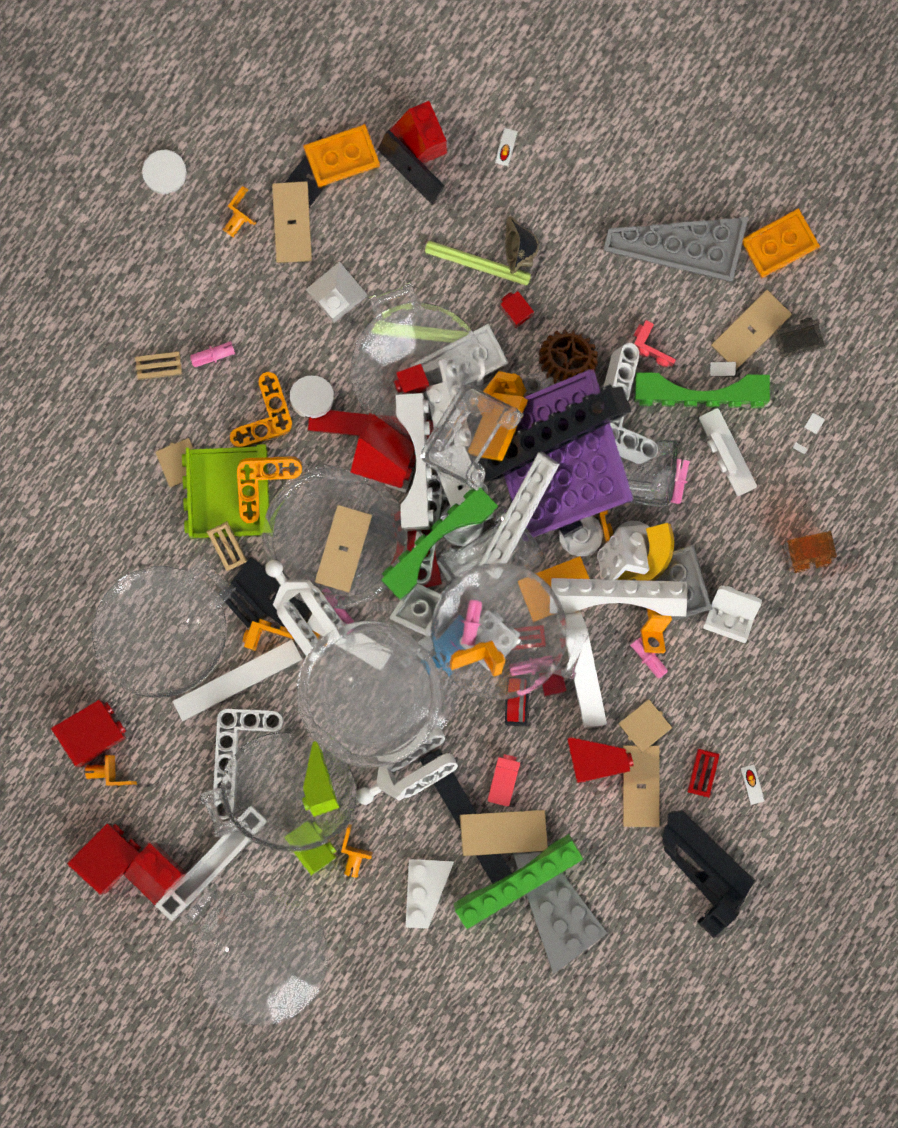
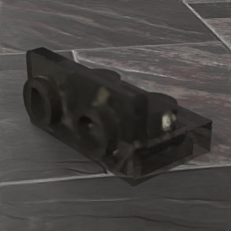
M810 317L800 320L798 325L792 326L791 323H787L778 327L779 330H776L774 336L781 359L825 347L819 328V319L813 320Z

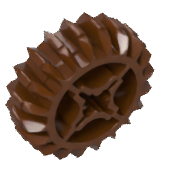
M564 329L561 334L556 330L553 336L550 334L547 336L546 341L542 342L541 349L539 350L538 362L542 365L541 372H547V379L553 377L554 384L557 381L562 382L588 370H594L595 372V368L598 365V352L595 351V344H590V337L584 339L583 332L576 335L574 329L571 333ZM568 353H569V358H570L569 363H567V360H568L567 354H568Z

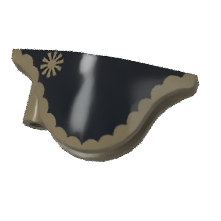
M510 216L506 221L505 249L511 274L517 272L520 266H533V258L538 253L539 243L534 233L522 227Z

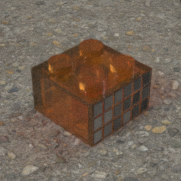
M831 531L790 539L782 544L788 571L794 570V573L807 571L813 565L816 566V569L827 567L837 557Z

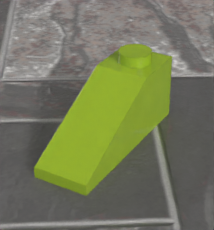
M317 741L312 743L303 785L305 797H302L305 810L310 809L314 817L339 808L325 758Z

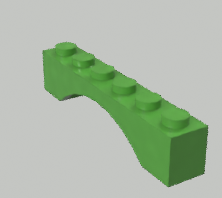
M636 372L634 402H639L640 406H653V403H662V406L672 407L675 406V403H684L685 407H697V403H705L706 407H719V404H728L730 408H740L742 404H751V408H764V405H767L770 401V375L747 374L740 381L728 387L712 391H696L677 386L666 380L659 373Z
M480 486L476 490L471 488L463 496L466 499L460 505L454 504L447 511L449 516L446 519L436 521L431 526L433 531L428 536L423 534L415 542L416 547L411 552L407 549L398 558L400 562L395 567L390 565L382 573L384 577L381 581L400 601L417 586L421 564L428 551L438 540L458 528L482 524L498 509V505Z
M570 834L551 844L535 859L516 872L492 885L473 891L453 903L455 912L465 928L468 929L582 861V854Z

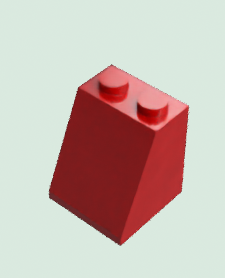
M430 101L408 109L390 129L422 163L447 154V140Z
M369 413L358 438L350 473L402 489L404 481H409L412 468L416 464L414 444L375 414Z
M99 699L51 728L74 766L83 767L126 738L124 735L126 729L120 720L115 721L111 715L114 713V710L108 702L104 703Z
M572 737L567 738L577 783L627 773L631 771L630 767L634 766L631 753H626L624 748Z
M107 823L67 863L100 895L106 894L126 873L134 858L140 853L139 849L141 846L132 838L128 841L123 836L124 830L116 823L113 826Z
M149 843L134 858L124 876L156 905L187 872L157 843Z

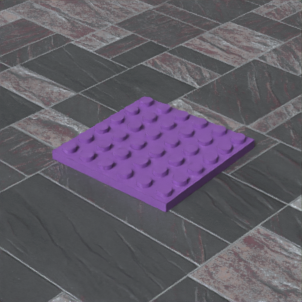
M588 370L526 396L525 398L528 402L515 432L532 428L531 424L534 422L548 420V415L557 411H565V406L575 402H582V398L586 395L600 393L594 370ZM610 423L547 455L559 463V466L523 532V540L534 538L633 500ZM533 462L505 476L512 502Z

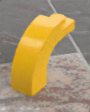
M670 523L646 528L650 544L647 556L649 571L644 575L626 570L617 580L655 581L665 572L674 552V535Z

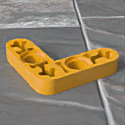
M265 372L259 377L258 381L269 417L233 429L230 434V441L233 446L248 447L285 435L291 431L293 426L279 380L274 373ZM266 377L275 380L272 383L274 391L278 389L279 393H271L266 397L265 393H270L268 386H263V383L266 382ZM277 397L281 399L282 405L280 408L272 409L269 406L272 398ZM283 410L286 413L281 414L282 418L289 423L285 425L286 429L284 430L281 427H276L279 424L278 416L272 417V414L281 413ZM264 425L267 427L268 431L264 437H258L255 434L257 426ZM251 428L254 440L250 441L249 436L244 438L241 444L239 441H234V438L237 437L236 433L241 432L242 435L249 434L247 429Z
M293 456L245 458L239 462L237 467L240 518L244 522L254 523L259 518L258 480L297 478L302 472V462L300 459ZM272 463L276 466V471L268 474L263 469L264 465ZM279 463H283L282 467H289L290 463H294V466L298 467L295 469V472H290L289 468H283V473H279ZM246 464L249 465V468H253L250 471V480H245L246 472L241 470ZM250 485L255 489V493L252 496H246L242 492L243 487ZM252 501V511L256 512L253 513L252 517H248V513L244 512H246L248 508L247 502Z

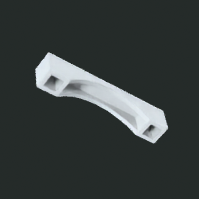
M423 393L396 395L397 418L410 434L416 454V473L413 485L407 497L400 505L401 528L404 531L431 529L430 523H434V511L430 510L429 501H433L432 487L429 488L428 479H432V467L428 465L427 457H431V445L427 443L426 435H430L429 421L426 422L425 413H429L428 399L425 400Z
M552 578L551 613H575L594 605L625 603L651 609L663 616H686L687 582Z
M250 806L203 858L155 906L170 921H174L259 833L268 821Z

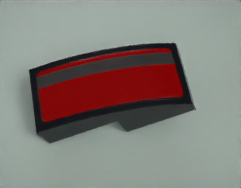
M508 677L505 725L528 726L530 678Z

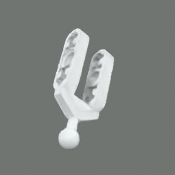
M274 559L267 562L266 573L271 577H275L281 585L273 603L278 617L311 661H316L324 656L325 650L296 607L289 601L298 593L301 594L306 605L335 644L341 645L350 638L347 627L318 587L314 586L310 580H288L282 572L283 566L279 560Z
M431 727L389 752L385 759L379 762L377 784L370 788H360L356 794L358 802L363 805L370 804L374 796L381 791L400 801L403 798L417 794L456 770L458 765L453 754H444L406 776L398 783L393 775L394 771L403 768L441 745L445 741L441 727Z

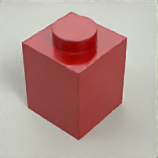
M519 291L514 294L510 292L501 299L500 309L515 328H518L534 316V311Z
M421 364L396 372V380L393 381L397 393L402 394L421 393L429 387V382Z

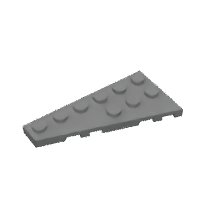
M748 217L609 228L603 251L732 282Z
M543 851L513 853L518 870L535 859ZM563 873L558 874L527 893L553 974L607 934Z

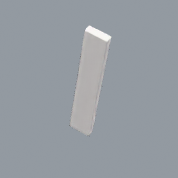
M543 452L537 454L479 564V567L494 578L500 577L559 466V463Z
M290 640L172 702L182 721H185L303 659L293 640Z

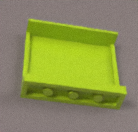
M259 444L257 447L186 448V454H182V466L186 467L187 475L183 476V489H187V498L183 499L184 511H188V520H184V531L189 533L190 539L210 538L207 531L228 521L235 537L271 535L269 480H258L260 515L254 523H246L240 518L237 481L239 462L245 458L268 457L266 444ZM268 463L263 467L266 473H268ZM246 464L241 470L246 472L245 480H250V471L253 468H249V465ZM247 485L243 487L242 492L246 496H252L255 493V489ZM251 501L247 502L248 508L247 511L244 512L248 513V517H252L253 513L256 512L252 511ZM225 528L222 529L225 537H229ZM218 532L214 533L216 538H220Z

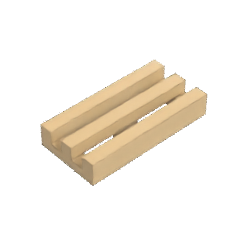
M180 352L135 357L138 380L182 375ZM176 358V361L141 365V362ZM177 366L176 370L142 374V370Z
M228 521L207 531L226 571L247 562ZM225 528L241 560L237 561L222 529ZM216 532H218L233 562L230 565L214 535Z

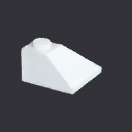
M340 262L306 289L308 294L333 323L368 296Z
M417 584L398 603L390 619L425 636H430L446 627L455 609L450 598Z

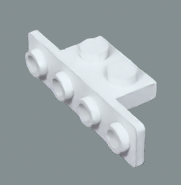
M454 359L440 360L439 365L443 382L426 388L434 431H441L452 427L456 446L458 448L471 447L472 433L469 428L468 413L464 404L463 389L460 385L456 361Z
M716 408L700 416L699 421L709 439L707 441L712 453H716L719 459L717 464L721 472L726 473L736 495L741 496L755 489L757 484L720 410Z

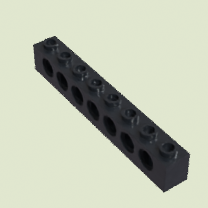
M612 384L606 385L599 389L600 393L586 395L582 398V402H575L565 406V411H557L548 415V420L534 422L531 424L532 428L515 432V437L512 438L503 461L475 457L483 481L499 480L534 462L539 452L548 455L632 412L623 387H613Z

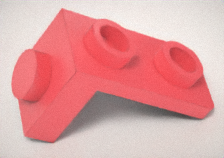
M647 320L644 325L639 324L634 333V336L637 337L634 345L639 349V355L646 358L649 355L656 359L655 362L663 367H668V365L673 367L676 359L645 344L654 324Z
M506 754L503 755V758L498 757L488 802L507 807L510 805L520 762H516L517 757Z

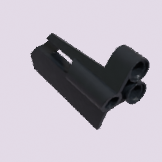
M683 810L669 812L667 825L664 828L662 837L664 851L712 904L704 913L705 917L702 916L697 922L712 938H715L740 914L738 910L745 901L755 880ZM678 845L704 871L697 872L676 852V846Z

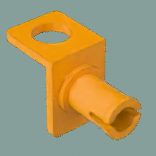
M244 186L240 188L229 203L228 207L233 210L234 215L222 229L233 238L244 222L247 223L248 221L252 225L256 224L254 220L236 208L249 190Z
M646 608L648 620L640 630L644 651L646 653H665L666 648L662 632L672 621V617L663 616L656 611ZM648 638H655L659 642V646L652 647L648 643Z
M105 755V765H86L85 771H94V773H85L86 779L105 778L106 786L137 785V781L116 782L114 755Z
M348 824L341 850L342 853L349 855L344 874L350 876L353 867L351 877L357 878L361 860L363 858L371 859L373 852L347 846L352 824Z

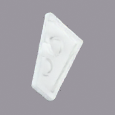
M409 859L406 909L407 928H429L454 861Z

